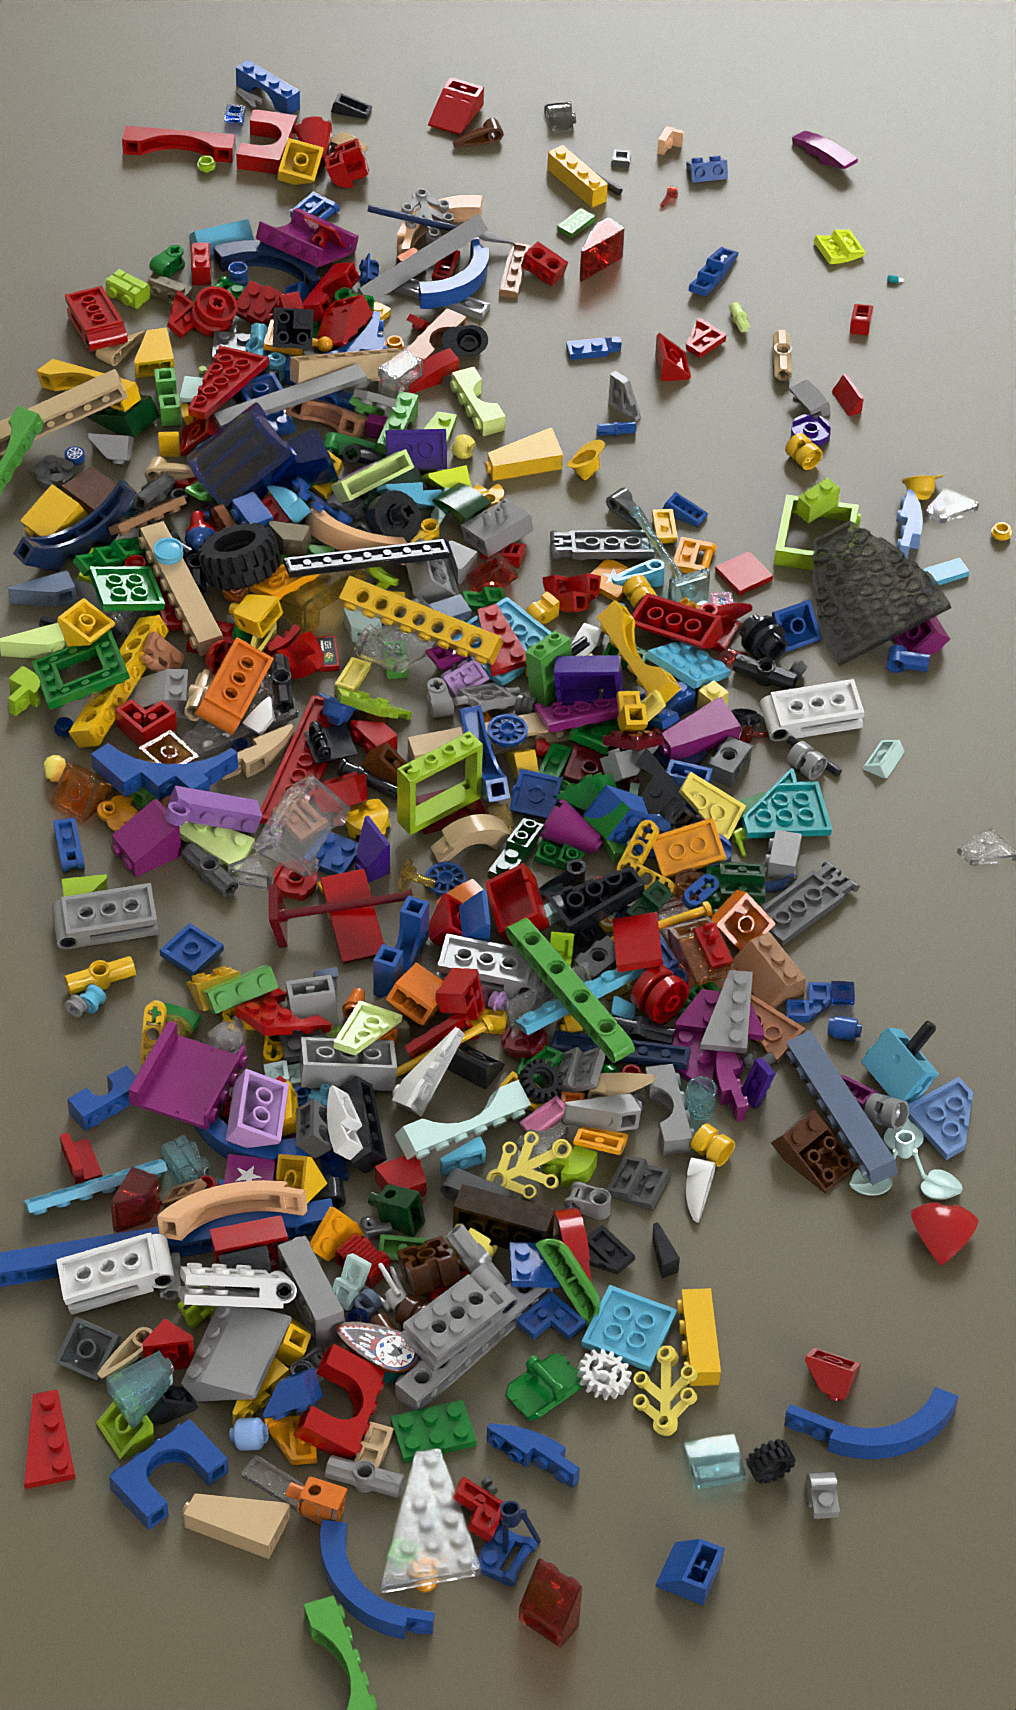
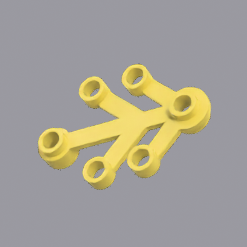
M533 1131L527 1132L524 1135L525 1142L516 1167L509 1170L507 1169L511 1157L517 1154L518 1147L511 1141L506 1142L502 1148L503 1154L498 1168L491 1170L486 1180L495 1183L497 1177H502L501 1186L523 1194L529 1200L537 1196L536 1187L531 1184L524 1186L512 1181V1179L523 1176L540 1182L549 1189H555L559 1184V1180L555 1175H546L533 1169L555 1158H568L572 1153V1146L567 1140H556L551 1150L529 1160L533 1147L539 1143V1136ZM530 1135H535L536 1137L533 1143L528 1142ZM513 1145L514 1151L507 1153V1146ZM561 1146H566V1153L560 1154L559 1148ZM553 1177L555 1179L554 1185L549 1186L547 1184V1180ZM533 1188V1195L527 1196L526 1190Z
M662 1346L657 1352V1360L661 1364V1389L652 1383L649 1376L643 1371L637 1372L633 1378L634 1383L639 1388L645 1389L660 1402L659 1412L650 1405L649 1399L644 1394H638L633 1399V1404L637 1410L644 1411L654 1420L653 1428L662 1436H670L676 1432L678 1427L677 1418L689 1405L694 1404L697 1400L695 1391L692 1388H685L690 1382L696 1380L698 1376L697 1371L692 1365H686L681 1369V1377L671 1387L672 1367L677 1364L679 1359L678 1353L672 1346ZM692 1371L690 1376H686L687 1372ZM645 1377V1380L639 1383V1380ZM680 1394L681 1400L671 1409V1402ZM688 1394H692L689 1399H686ZM641 1400H645L642 1405H638ZM668 1420L665 1425H662L664 1421Z

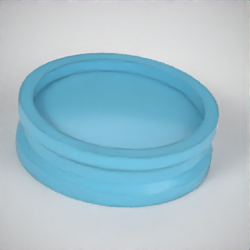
M175 538L160 539L154 545V557L159 563L165 565L175 564L183 557V545Z

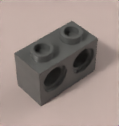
M312 1099L296 1109V1146L315 1159L327 1153L333 1147L328 1132L327 1107L316 1099Z

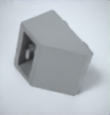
M331 975L285 981L286 1001L288 1009L292 1011L293 1015L299 1019L319 1015L332 1024L331 1028L339 1027L336 996Z

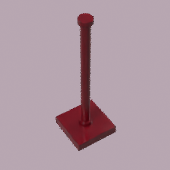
M278 884L268 885L269 922L278 947L283 948L288 947V919L406 901L408 895L413 897L411 889H406V892L287 910Z

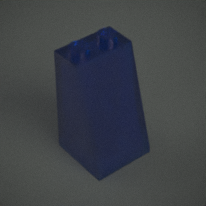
M316 428L249 457L252 463L249 469L253 477H255L253 479L257 488L260 486L267 488L273 485L294 490L291 481L295 480L297 476L311 486L339 480L331 457Z

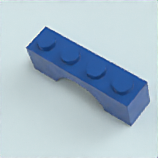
M249 59L236 67V85L250 93L256 88H261L270 97L274 109L281 113L292 114L300 109V91Z

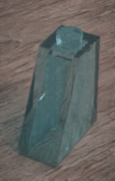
M160 1351L106 1378L107 1392L131 1428L136 1427L173 1383V1364L169 1358L165 1359Z

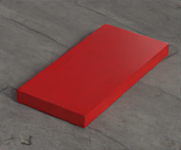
M364 869L320 878L326 904L372 897ZM374 906L329 913L342 964L376 956L384 941Z
M657 912L612 919L617 972L663 965Z

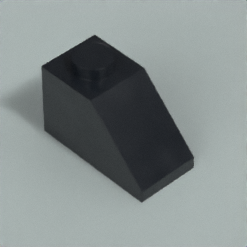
M153 1383L137 1400L150 1421L157 1424L168 1423L198 1408L197 1403L186 1388Z

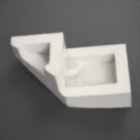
M267 697L248 715L243 722L246 728L258 735H263L270 724L276 721L272 698Z

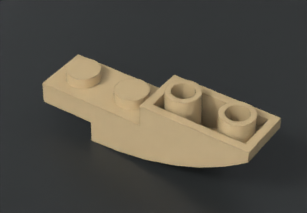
M289 724L254 738L252 747L237 752L238 768L222 779L226 780L240 773H243L248 778L276 762L289 747L294 736L293 725Z

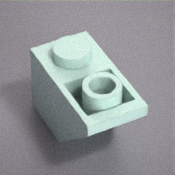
M343 607V622L351 641L371 648L382 633L380 619L375 617L369 619L363 616L361 611L355 609L353 612Z

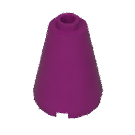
M561 799L559 802L562 805L560 808L558 806L554 807L543 825L546 829L545 833L540 832L539 836L561 845L565 843L587 854H591L593 851L597 853L603 844V841L600 840L602 835L566 800Z

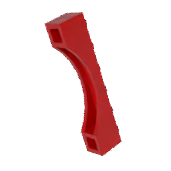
M125 126L122 146L123 154L142 156L158 150L181 149L204 156H211L215 162L233 163L236 151L235 134Z

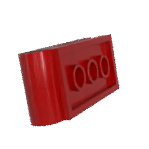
M102 286L64 295L65 302L69 307L67 308V315L89 352L128 343L123 320Z

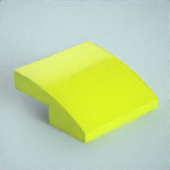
M834 229L832 236L816 235L813 240L829 264L853 261L866 254L850 230Z

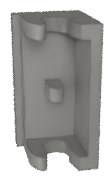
M808 378L790 388V392L794 394L793 398L799 400L810 414L813 415L819 412L813 417L818 418V416L825 417L831 415L829 401Z

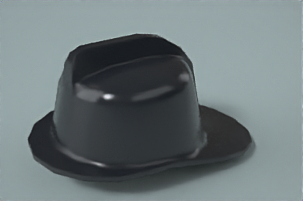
M477 325L452 327L445 331L442 337V345L445 350L450 348L456 356H473L482 353L486 349L488 335L483 328Z

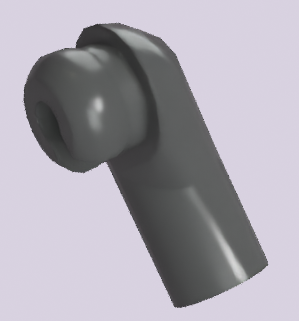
M771 1052L761 1057L768 1065L776 1062V1058ZM744 1053L741 1056L744 1068L751 1070L755 1059L758 1058H753V1055L750 1053Z
M365 1216L360 1220L361 1230L370 1237L392 1233L390 1222L377 1223L369 1216Z

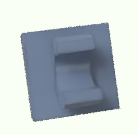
M337 967L314 971L313 977L331 975L334 990H336L337 983L335 980L339 976Z

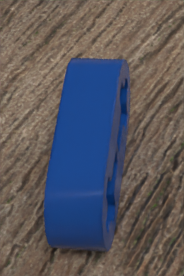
M710 874L700 877L686 889L682 896V904L690 910L700 907L701 903L706 902L717 891L719 886L717 878ZM710 883L712 885L705 890L702 889L704 884ZM695 894H698L696 900H689V897H693Z

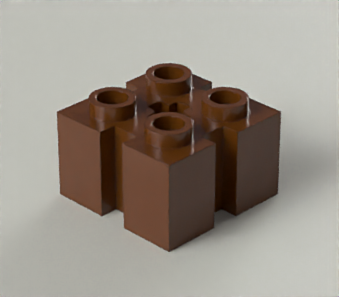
M443 1236L424 1241V1245L418 1247L412 1245L396 1251L402 1276L407 1284H410V1288L416 1297L430 1294L434 1291V1287L439 1285L444 1288L451 1287L462 1279L457 1256L451 1247H448V1243Z

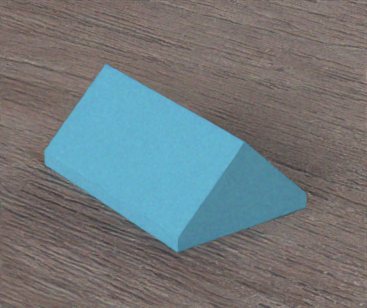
M249 219L197 230L189 234L192 243L202 242L210 244V258H214L213 246L234 241L254 240Z

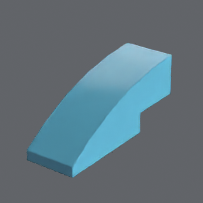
M422 482L385 484L377 487V491L381 494L393 490L408 494L416 502L418 508L434 509L436 505L432 502L433 498L442 494V489L423 490Z

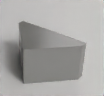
M449 541V559L457 584H462L477 567V551L455 541Z

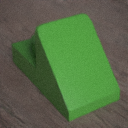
M352 395L349 403L355 405L354 410H356V413L369 417V414L384 415L385 410L375 407L373 403L372 405L360 403L361 399L355 398Z

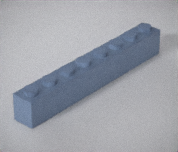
M810 1030L787 1041L788 1051L785 1053L789 1063L796 1065V1072L800 1080L805 1079L807 1082L806 1088L811 1097L815 1095L818 1108L822 1113L826 1112L828 1115L826 1118L830 1127L837 1129L839 1141L842 1145L846 1144L849 1148L847 1151L851 1160L858 1162V1169L864 1179L868 1178L870 1183L874 1185L897 1174L894 1157L813 1032Z

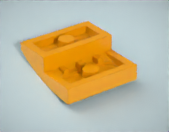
M581 1127L577 1131L573 1145L621 1155L627 1144L628 1134Z

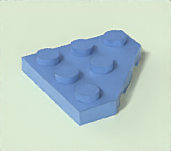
M960 1077L908 1104V1119L923 1133L925 1138L945 1160L964 1151L966 1146L973 1091Z

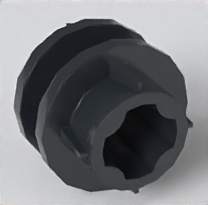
M753 614L741 625L739 631L742 637L741 645L743 649L751 652L754 659L768 658L774 661L784 653L788 645L786 639H784L785 630L781 625L776 624L771 616L760 617Z

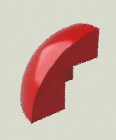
M585 573L572 577L560 575L542 577L545 592L548 591L560 601L559 610L564 612H581L588 609L590 602L597 598L600 590L601 576Z
M311 631L300 634L287 648L277 650L275 653L289 657L291 679H299L311 675L324 662L321 646Z
M933 1202L911 1210L913 1223L921 1239L940 1266L951 1259L968 1242L978 1225V1218L974 1214L956 1204L948 1206L940 1205L939 1202Z

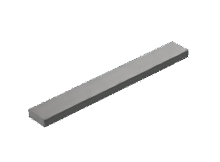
M478 213L357 290L359 294L373 296L376 301L480 236L488 228Z
M355 364L214 412L213 419L222 431L367 381V376L360 365Z

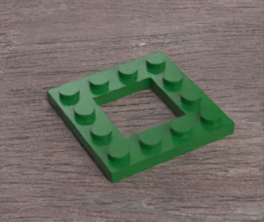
M111 630L103 634L91 645L70 646L32 661L50 710L60 708L66 703L83 699L89 694L101 692L109 686L121 684L125 680L130 679ZM94 656H99L103 666L102 670L63 685L58 670L70 668L76 663L88 661Z

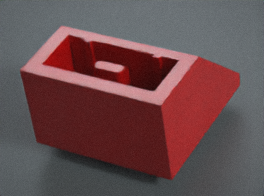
M356 771L340 776V781L335 777L320 782V787L315 788L314 792L321 814L367 801L365 773L358 775Z

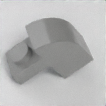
M807 1473L805 1481L808 1507H812L814 1519L839 1517L840 1508L835 1473Z

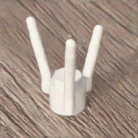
M379 1263L378 1266L391 1287L385 1293L386 1301L380 1297L382 1305L386 1311L392 1309L397 1313L402 1300L407 1294L394 1267H390L391 1278L384 1265ZM364 1284L362 1290L369 1287Z

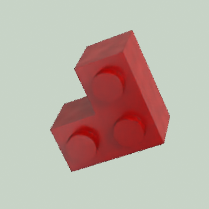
M130 699L115 709L117 727L143 750L177 730L176 711L163 700L145 710L133 699Z
M452 968L435 994V999L439 1004L441 1013H451V1015L454 1013L466 1014L469 1020L479 1019L485 1009L478 969Z

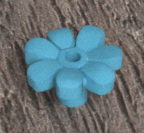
M321 1084L320 1091L312 1089L307 1096V1101L316 1099L327 1107L330 1086Z

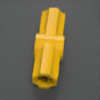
M130 956L108 963L98 960L93 962L88 969L65 975L64 980L68 993L71 995L85 991L91 984L105 990L112 982L136 975V969Z

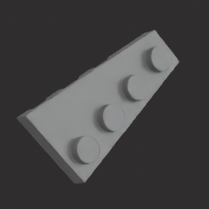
M729 971L701 1041L700 1049L735 1053L747 1052L753 972Z

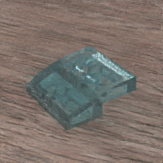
M733 1434L684 1442V1451L691 1465V1475L697 1489L747 1480L743 1461Z

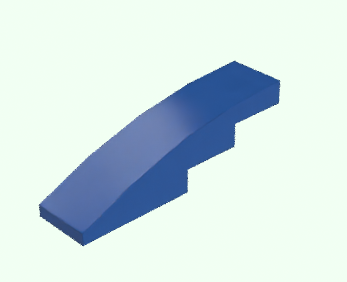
M720 247L707 258L706 265L698 271L697 278L690 283L688 291L706 297L726 275L738 257L739 252Z

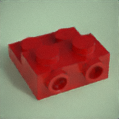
M251 280L237 299L238 310L235 316L251 324L264 323L267 326L270 324V320H274V307L279 308V296L283 293L269 285L263 287Z

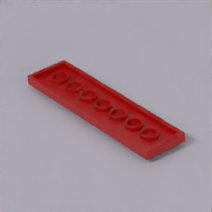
M312 695L261 806L262 818L260 823L283 828L271 815L272 809L298 792L305 796V800L310 806L315 797L314 789L320 786L319 783L322 781L330 761L315 764L304 732L309 731L310 723L313 721L320 723L322 728L334 726L323 715V697ZM298 805L296 806L305 816L307 815Z

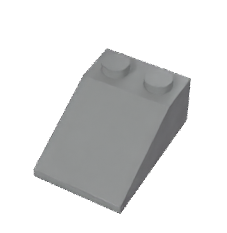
M165 669L140 678L127 701L133 699L142 708L147 710L163 700L176 711L177 718H187L184 709L188 702L189 693L188 669Z

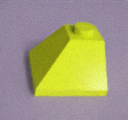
M467 465L419 476L421 481L439 490L442 489V491L445 487L451 488L458 483L471 487Z

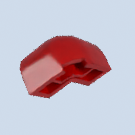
M358 138L335 146V151L325 156L326 170L329 177L339 187L352 188L354 187L353 180H359L369 175L368 163Z

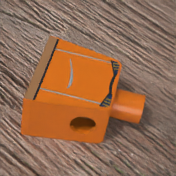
M308 1477L305 1486L291 1481L286 1496L298 1501V1514L321 1525L322 1519L339 1521L344 1511L347 1488L315 1477Z

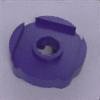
M804 414L794 419L791 427L792 437L798 433H803L817 446L823 445L830 440L831 425L825 418L821 416L815 418L811 417L812 414Z

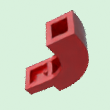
M579 1209L555 1210V1235L569 1247L591 1281L589 1247L584 1222Z

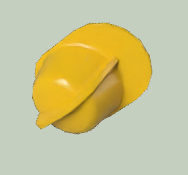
M594 440L585 444L567 463V467L573 468L582 480H587L600 468L599 455L605 447V442L603 440Z
M944 475L912 476L903 479L901 482L906 484L907 491L908 489L913 490L917 499L927 500L934 493L935 480L944 477Z

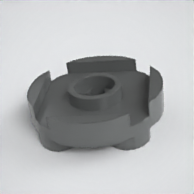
M52 454L45 456L44 460L40 461L34 468L36 483L46 490L52 484L56 487H61L75 477L73 462Z

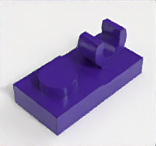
M763 1058L755 1059L741 1091L743 1096L747 1097L753 1109L760 1107L763 1098L767 1096V1090L771 1088V1083L776 1074Z

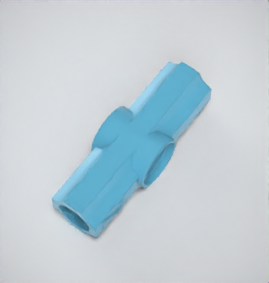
M264 323L251 325L250 340L245 348L250 353L268 356L271 354V351L263 350L268 327Z

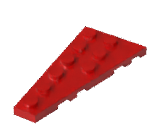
M219 345L218 354L214 355V362L209 365L202 379L203 384L198 387V394L193 397L188 407L189 416L206 420L270 364L269 357Z

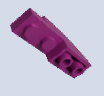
M717 1051L715 1087L720 1105L730 1104L736 1122L745 1120L746 1110H749V1102L747 1097L743 1096L741 1092L740 1076L741 1072L744 1071L742 1059L738 1058L735 1052Z

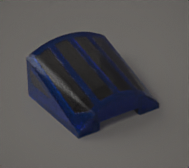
M257 402L187 455L189 466L198 481L219 504H223L229 510L232 509L233 499L252 492L262 500L269 491L267 487L276 483L297 456L289 443L283 441L267 421L268 415Z

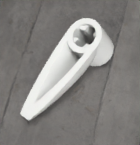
M587 623L581 626L572 644L585 636L590 642V646L576 656H586L595 647L601 645L605 635L601 628Z
M691 1158L687 1172L686 1199L692 1219L699 1223L714 1177L715 1162Z

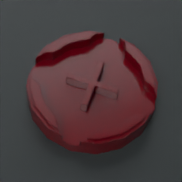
M509 1027L501 1037L504 1052L514 1058L533 1057L543 1050L548 1041L546 1031L543 1028L527 1035L518 1027Z

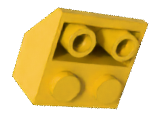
M222 966L213 969L214 973L205 975V973L193 975L192 980L186 983L198 1009L202 1011L208 1010L202 990L241 975L240 971Z

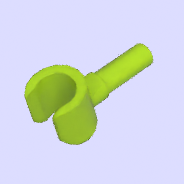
M740 827L733 831L731 839L733 843L737 844L741 857L744 858L747 854L742 841L746 839L744 829Z

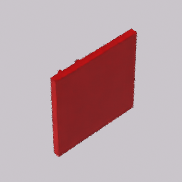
M303 216L314 234L312 238L314 244L321 239L319 245L322 248L325 246L326 241H329L345 249L346 246L336 229L308 216Z

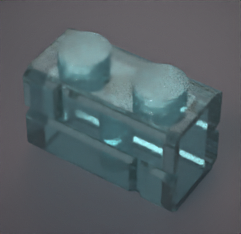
M182 1135L174 1139L173 1142L169 1141L160 1147L161 1159L165 1161L166 1166L179 1185L197 1180L204 1175L209 1176V1171L211 1170L209 1161L206 1157L201 1158L197 1144L194 1141L190 1142L186 1135Z

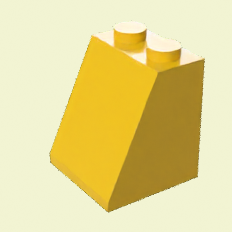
M52 484L23 516L20 522L25 526L23 530L30 537H34V535L40 537L63 531L87 517L88 514L78 502Z

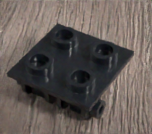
M313 721L310 723L309 731L304 732L315 764L357 755L345 723L339 726L334 725L322 728L320 723Z

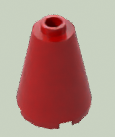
M319 116L304 118L301 124L296 125V135L301 142L324 148L318 168L321 169L326 165L325 156L329 152L332 125L329 120L326 122Z

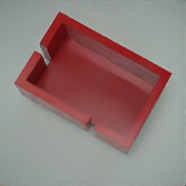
M524 863L484 882L498 932L510 946L513 945L509 941L505 929L524 918H528L539 932L550 927L536 877Z

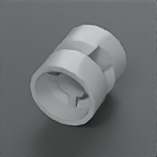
M802 740L795 744L788 753L787 763L794 769L800 770V773L809 780H815L825 770L828 759L819 751H814L811 745Z
M874 1093L866 1102L865 1114L871 1123L899 1130L908 1120L909 1106L905 1100Z

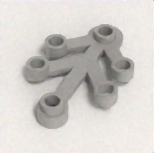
M424 188L415 189L412 192L413 199L409 203L402 205L401 212L412 214L413 209L420 205L421 208L415 213L416 216L432 220V217L442 222L453 224L454 215L447 212L450 202L445 199L439 201L431 197L430 192ZM428 203L437 207L439 211L429 207ZM408 221L405 223L409 229H414L417 226L416 223ZM427 226L426 242L430 244L441 237V232L437 228Z

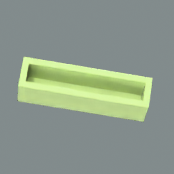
M405 449L395 452L331 485L339 504L351 501L413 469L414 465Z

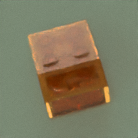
M709 916L668 928V946L679 960V964L696 985L727 978L730 970L738 971L734 960L729 966L710 971L693 933L695 928L713 922Z

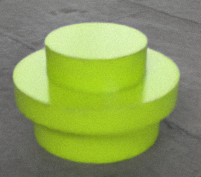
M202 156L197 162V168L205 173L214 170L216 167V163L211 156Z

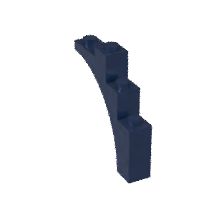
M119 480L108 497L87 517L63 531L48 536H23L13 554L24 565L59 572L68 555L88 554L95 541L111 544L117 538L119 533L111 535L108 527L120 522L137 492L126 481Z

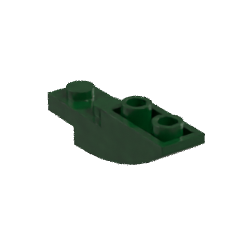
M523 818L507 839L506 848L488 870L487 878L492 879L522 863L526 864L540 837L539 834L543 830V824Z

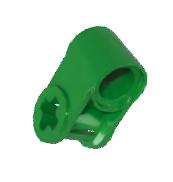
M171 245L160 254L154 256L149 264L150 270L159 276L170 278L174 273L183 269L185 266V261L182 258L184 253L183 247Z

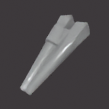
M240 88L236 90V93L252 109L257 107L256 104L260 105L263 103L262 98Z

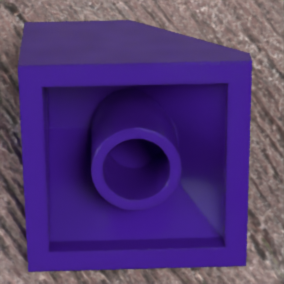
M369 815L364 817L356 852V864L354 865L355 870H365L368 883L390 874V843Z

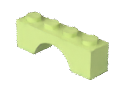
M475 367L452 372L451 390L457 394L459 403L465 407L467 416L472 418L476 430H479L482 436L505 431V415L497 403H487L477 398L481 394L482 378Z

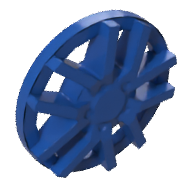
M451 862L434 864L425 874L426 887L435 893L436 896L443 895L449 892V888L453 889L467 881L463 868Z

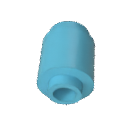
M274 352L267 356L270 359L267 370H279L281 382L285 377L286 357L281 353Z

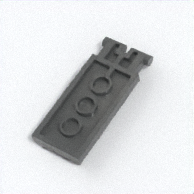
M652 529L570 530V532L552 530L550 532L553 559L572 557V559L646 560L655 557Z
M825 860L820 870L817 872L814 870L810 871L761 907L776 923L768 932L773 935L781 946H784L842 903L845 895L851 890L857 892L860 885L846 874L840 877L842 871L828 860Z

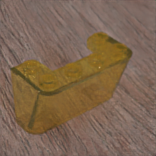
M364 569L324 573L317 576L314 581L305 583L298 590L284 595L279 600L283 610L281 617L292 626L295 624L301 627V633L315 630L319 626L320 610L339 599L349 576L367 582L366 571Z

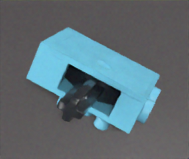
M925 1021L911 1040L902 1029L888 1027L880 1034L877 1042L867 1050L861 1062L890 1097L905 1100L910 1104L919 1099L939 1075L936 1069L920 1052V1049L936 1031V1026L930 1021Z

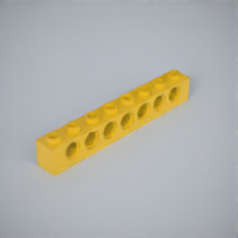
M349 576L339 596L343 607L347 610L354 612L356 609L361 611V614L369 619H373V617L378 618L381 623L389 627L393 624L406 634L415 633L423 641L429 642L432 640L437 642L436 645L448 650V648L456 650L455 652L463 657L469 655L474 657L476 662L486 665V663L494 664L504 643L501 637L352 576ZM369 596L366 602L360 603L362 597ZM381 604H387L384 610H378ZM406 611L403 617L397 618L399 612ZM425 619L422 625H415L417 620ZM437 627H444L440 633H434ZM462 634V638L460 640H453L455 635ZM475 642H481L480 647L472 648Z
M160 615L140 617L119 650L130 679L125 680L121 684L109 686L101 692L92 693L69 730V734L79 748L99 746L116 719L115 709L126 703L147 668L146 663L141 660V657L146 653L143 649L148 635L155 631L165 639L169 632Z

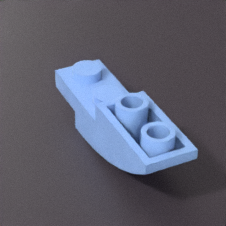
M908 489L906 497L902 496L900 504L902 510H898L896 522H899L898 531H901L900 537H903L898 539L896 551H900L898 560L907 561L910 547L919 548L922 531L920 503L911 489Z

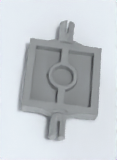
M496 683L459 688L457 697L453 698V703L456 706L462 704L470 706L481 705L482 713L488 712L491 709H506L508 706L516 705L515 695L520 694V688L518 686L504 688Z

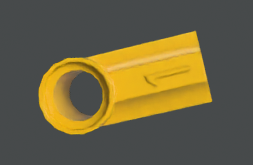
M433 518L423 520L417 535L407 543H413L419 538L425 541L440 538L439 522Z

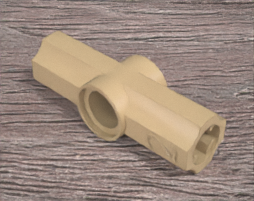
M778 330L776 333H773L774 377L779 381H786L792 376L790 334L785 330Z
M204 669L203 672L199 673L195 684H191L189 688L188 702L184 710L185 716L191 721H198L200 718L194 713L214 678V675L208 669Z

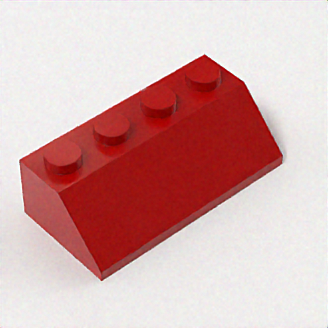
M646 593L632 614L635 620V627L702 649L714 648L723 634L721 616Z

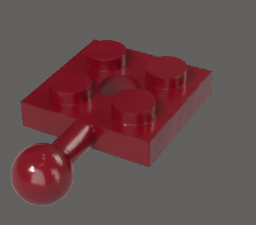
M654 727L652 731L646 730L642 732L612 731L611 735L603 736V745L639 751L663 745L664 736L661 733L667 729L663 730Z
M574 745L563 780L571 784H577L581 782L580 779L589 774L593 776L601 772L602 775H605L600 759L608 755ZM585 767H591L594 771H587ZM635 775L617 781V783H621L626 790L630 791V784L639 783V778Z

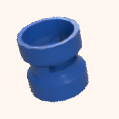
M239 261L231 263L228 267L229 280L246 286L248 284L247 265Z

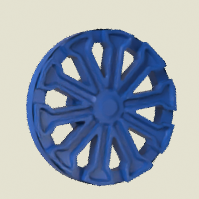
M502 714L494 717L489 722L487 734L490 741L504 748L507 746L512 748L520 743H524L528 735V726L519 716Z

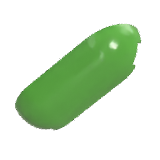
M557 1239L538 1241L535 1245L580 1316L586 1320L588 1327L594 1315H598L600 1311V1297L566 1244Z

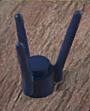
M513 1500L500 1503L499 1526L503 1527L502 1545L504 1554L508 1552L509 1528L518 1526L521 1519L525 1522L537 1543L541 1542L538 1533L527 1516V1510L521 1509L520 1505Z

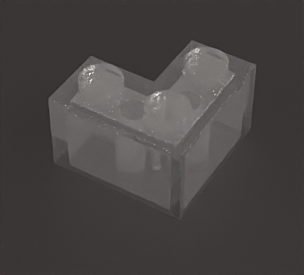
M405 349L385 364H382L378 368V394L396 399L399 391L409 393V384L422 376L423 360Z

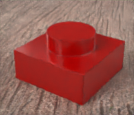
M411 313L407 318V321L413 323L411 327L420 332L423 329L425 330L428 325H431V323Z

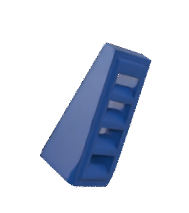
M677 492L672 494L663 509H673L674 518L696 527L709 514Z

